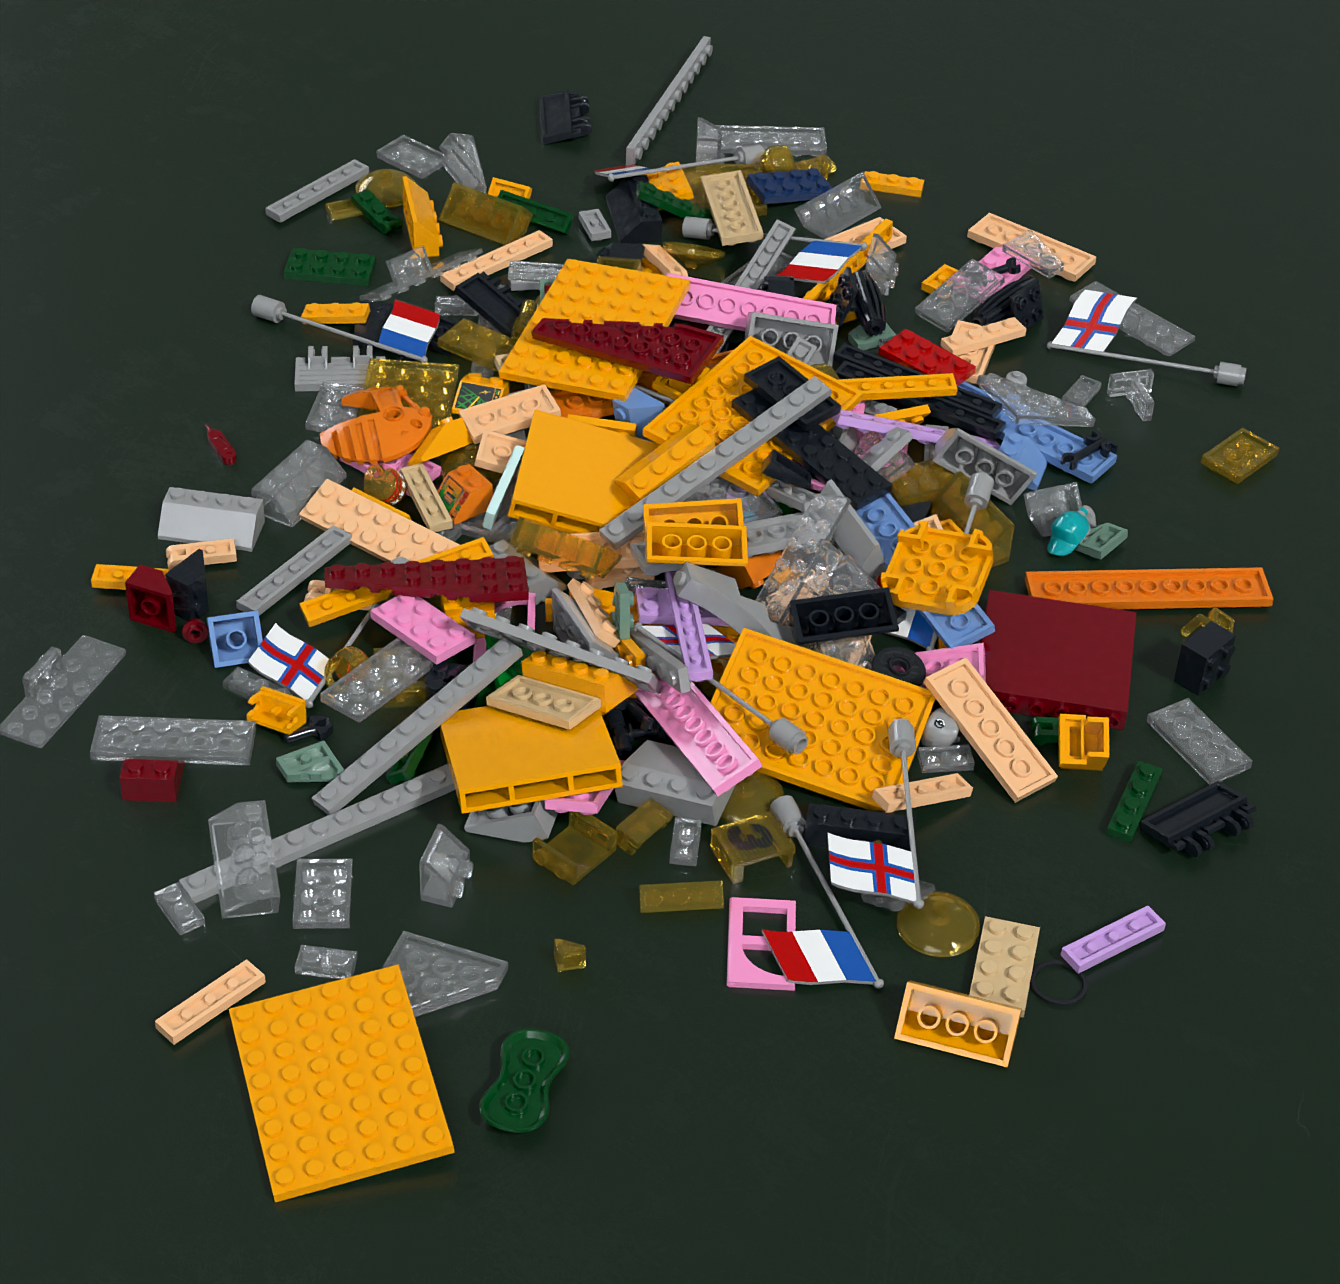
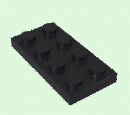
M780 356L744 374V382L772 405L778 403L809 380ZM829 396L803 416H800L794 423L804 431H807L839 414L841 405Z

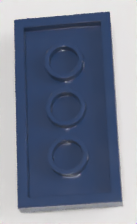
M814 168L770 173L759 172L747 174L746 178L747 184L763 204L834 198L836 192L819 170Z

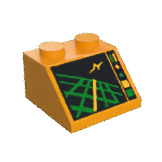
M469 373L460 380L452 413L459 414L460 410L507 396L509 394L510 382L503 381L500 377L484 378L481 374Z

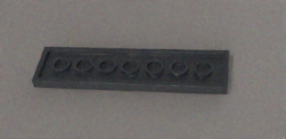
M753 389L733 399L731 407L751 422L773 405ZM793 422L771 438L775 444L823 484L826 485L827 481L832 479L856 511L892 491L893 484L819 424L804 431Z

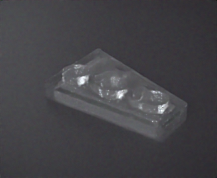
M1031 229L1003 244L1002 251L1015 257L1016 260L1049 279L1063 271L1064 263Z

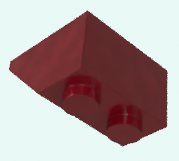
M140 564L125 582L130 620L175 633L176 621L173 595L163 571Z
M124 759L120 774L123 800L177 802L185 765L184 761Z

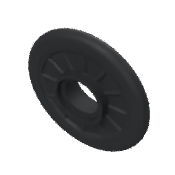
M897 646L885 647L879 650L872 659V671L917 686H921L925 680L926 668L923 661L918 655L906 648ZM893 666H901L905 672H897Z

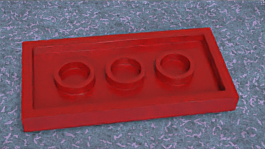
M904 329L879 347L878 354L921 373L927 375L953 373L957 386L974 375L976 371V366L907 329Z

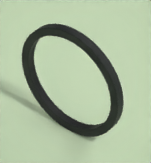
M1051 960L1043 962L1034 969L1031 975L1033 992L1042 1001L1054 1006L1077 1004L1087 993L1088 982L1083 972L1078 974L1065 961ZM1050 966L1065 967L1080 977L1083 983V990L1074 999L1065 1001L1055 1000L1045 996L1038 989L1035 977L1044 968Z

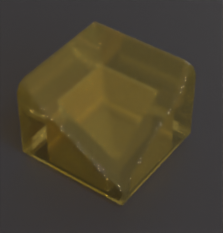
M554 939V959L557 971L586 968V947L570 941Z

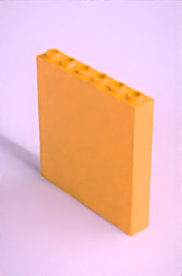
M534 410L508 517L570 534L599 532L601 528L636 504L618 486L615 479L660 444Z
M492 706L456 711L439 726L442 744L462 814L623 787L621 763L600 710H596L570 730Z

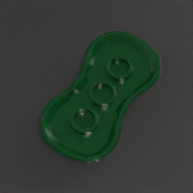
M529 1028L514 1031L504 1040L501 1046L502 1067L500 1074L480 1100V1113L488 1124L504 1132L527 1134L544 1123L550 1109L548 1094L550 1084L569 1059V1048L565 1040L554 1033Z

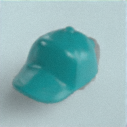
M1084 505L1078 511H1066L1054 520L1051 526V538L1047 547V551L1050 554L1056 556L1070 554L1079 543L1083 542L1084 538L1090 533L1091 528L1097 527L1095 513L1092 508Z

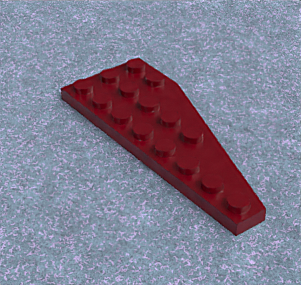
M542 318L531 331L532 339L691 385L724 343V335L685 324L663 327V323H654L653 326H641L639 322L604 321V324H593L592 320H584L583 323H571L569 319Z
M507 556L506 558L497 559L483 557L478 560L459 558L455 561L436 559L431 562L419 563L418 561H408L401 564L384 562L380 565L360 563L355 566L333 565L325 567V588L354 591L360 587H367L373 593H380L381 589L392 590L394 595L424 598L435 597L439 594L446 596L447 600L454 601L457 600V596L469 597V601L474 603L529 600L524 557Z

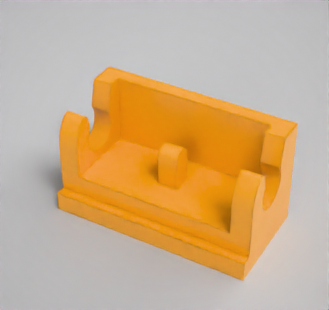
M262 686L260 691L254 694L248 701V704L254 705L256 703L253 710L247 713V721L288 735L306 723V700Z

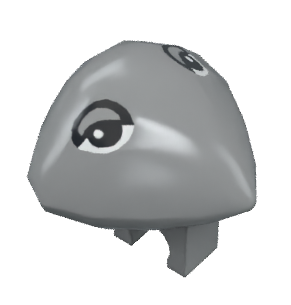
M942 707L929 715L921 737L922 745L932 750H944L953 743L960 741L956 721Z

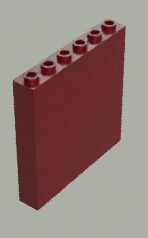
M989 590L985 614L994 624L995 632L981 640L985 648L986 684L1006 710L1011 713L1036 717L1058 718L1060 714L1086 715V719L1088 717L1109 718V728L1124 730L1128 712L1136 612Z

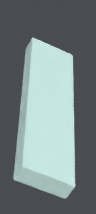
M515 446L485 513L484 528L492 529L521 463L524 447Z

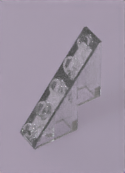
M450 133L439 146V149L446 156L441 164L469 198L475 202L477 198H483L487 189L474 137L467 134Z

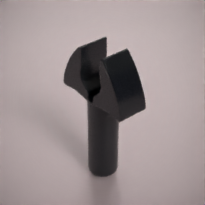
M309 716V726L297 729L290 735L284 734V740L286 743H291L309 736H317L320 742L324 741L333 733V723L329 724V717Z

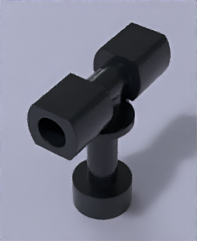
M611 710L606 713L609 735H614L613 745L619 760H627L632 755L631 744H633L634 738L656 736L658 741L669 739V736L661 727L657 734L649 728L647 731H644L640 727L632 728L631 723L625 724L621 710Z

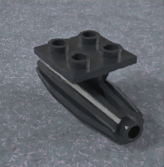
M846 267L844 273L838 278V286L835 292H832L829 298V304L837 305L836 324L841 327L848 312L854 311L858 322L866 334L870 336L881 335L886 329V311L877 284L865 270H857V272L852 273L851 268Z
M1026 276L1007 284L988 297L972 314V323L985 326L1015 317L1028 330L1044 318L1039 280L1032 276Z

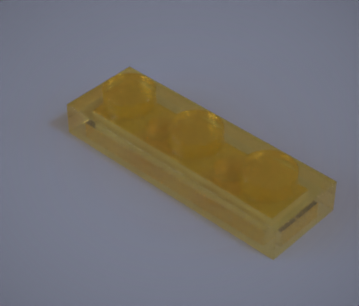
M722 880L639 885L640 913L724 908Z

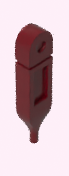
M208 424L205 425L208 430V442L222 463L226 465L234 464L236 462V452L223 433L212 429Z

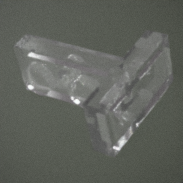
M1152 369L1110 374L1107 388L1108 395L1110 397L1126 395V398L1130 400L1135 412L1138 413L1142 421H1151L1155 404L1148 393L1152 390L1155 375Z

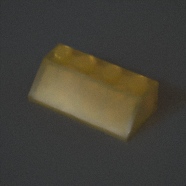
M454 182L438 220L497 243L507 245L518 240L526 233L533 213L517 204Z
M959 471L935 496L932 515L937 514L939 521L950 518L964 532L971 511L964 502L970 480ZM989 500L985 509L975 512L969 534H973L974 528L983 531L984 536L992 543L994 553L992 567L1009 562L1015 525Z
M519 517L509 543L517 548L516 552L527 557H530L531 553L538 555L537 560L550 565L552 561L558 562L559 568L572 572L573 568L581 571L579 575L592 580L595 576L604 578L622 558V555L603 545L523 517Z

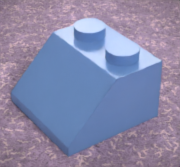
M633 388L626 401L613 399L615 421L636 423L637 438L654 442L643 436V428L665 410L664 403L636 388Z
M1006 432L999 451L1037 472V476L1026 487L1037 491L1048 462L1029 437L1018 433Z
M258 610L208 617L206 619L215 668L248 663L263 641Z

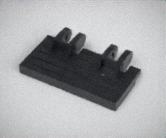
M569 90L539 97L541 132L544 145L586 136L591 133L590 118L581 117V115L588 113L590 110L587 96L580 97L578 91L569 93Z
M484 271L480 274L476 273L455 287L454 293L512 343L516 344L532 316H529L533 309L532 305L526 304L519 308L521 303L509 294L511 288L506 285L498 290L497 288L502 280L499 277H495L488 281L490 277Z
M1216 781L1141 820L1140 830L1177 852L1182 850L1190 856L1198 857L1202 854V849L1210 851L1215 847V841L1210 834L1221 829L1235 837L1242 833L1241 828H1244V830L1253 828V818L1249 814L1256 811V806L1247 801V796Z

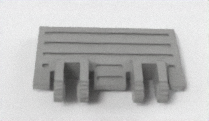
M372 345L367 346L366 355H360L359 347L353 346V363H350V357H331V363H328V346H322V356H315L314 346H308V363H306L305 357L296 358L295 392L358 391L371 387L380 388L386 386L385 356H376V362H373Z

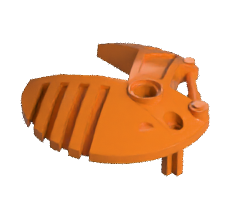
M402 385L397 387L383 386L380 388L371 387L366 390L361 389L341 398L342 406L372 409L376 413L362 415L341 422L321 432L320 439L322 448L335 459L338 456L343 458V461L346 463L355 461L359 465H365L364 462L378 464L377 461H383L385 463L401 458L413 450L416 452L431 431L432 416L428 407L421 408L407 396V390ZM404 400L410 407H404L401 401Z

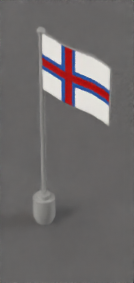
M1085 290L1078 297L1061 331L1053 342L1049 341L1047 343L1049 350L1056 348L1211 373L1213 378L1217 379L1218 384L1236 387L1244 385L1247 369L1239 364L1220 362V366L1215 365V369L1104 352L1116 336L1126 312L1137 298Z
M397 557L391 562L401 564L409 560L404 557ZM381 602L373 604L370 610L378 607ZM370 610L368 611L334 662L316 648L289 635L275 623L249 659L248 664L262 676L288 689L298 698L306 700V708H312V702L348 651L345 647H351L370 619L371 612Z
M639 622L634 624L635 632L640 631L683 663L675 625L642 626V623ZM702 624L710 659L731 657L736 644L710 625ZM715 679L707 680L770 726V740L788 753L797 755L806 748L809 740L802 729L791 721L781 718L773 722Z
M896 719L892 721L888 728L889 749L891 754L900 757L902 762L910 851L880 843L846 839L828 833L831 885L852 892L891 897L912 903L916 909H921L924 906V901L921 900L906 758L911 756L916 750L914 727L908 720Z

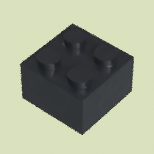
M1213 621L1206 624L1182 644L1174 682L1197 696L1206 689H1211L1219 678H1224L1230 671L1231 665H1229V662L1235 651L1234 642L1236 635Z

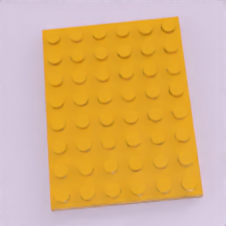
M567 259L500 368V379L537 386L545 384L547 388L626 401L642 375L643 370L532 339L531 331L542 318L569 319L571 323H583L584 320H592L593 324H604V321L639 322L641 326H653L654 323H663V327H668L691 287L690 280Z
M749 336L643 428V436L661 445L684 426L692 424L700 426L714 440L715 446L719 445L750 423L731 407L733 399L753 390L744 382V374L778 356L810 380L816 376L831 389L830 397L841 405L842 410L851 411L862 401L863 392ZM829 418L819 425L826 431H829L835 426L836 422ZM769 439L719 475V477L758 497L777 480L761 473L762 463L772 450L778 451L793 462H796V460Z
M743 628L719 683L774 722L781 718L791 721L805 732L809 739L808 744L800 754L788 753L770 740V726L718 688L710 703L759 759L762 767L756 770V772L870 811L886 813L872 799L874 789L904 783L901 758L892 755L889 749L888 728L892 721L896 719L908 720L914 727L917 750L936 698L929 689ZM916 750L911 756L906 757L908 772Z
M399 964L229 1009L275 1203L455 1153Z

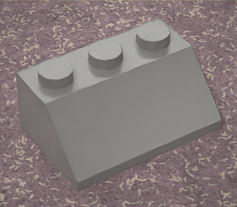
M504 539L489 546L494 559L506 558L507 556L524 557L529 593H536L535 606L544 602L545 598L552 597L551 589L558 588L562 592L567 590V585L553 573L544 572L539 569L538 561L523 548Z

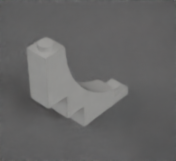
M685 562L681 569L675 573L673 583L678 597L689 600L710 611L739 634H741L743 628H747L800 646L793 639L791 628L770 621L764 603L740 596L735 578Z

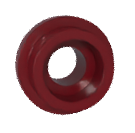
M191 619L184 624L182 633L188 642L200 643L207 638L208 628L202 620ZM197 630V631H199L200 633H199V634H192L191 631Z

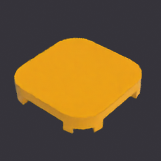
M918 521V526L911 527L906 531L901 529L897 535L898 544L886 572L881 574L882 588L889 587L893 605L944 615H959L974 608L979 601L994 559L992 543L984 536L983 531L974 528L973 534L934 529L929 528L928 521Z

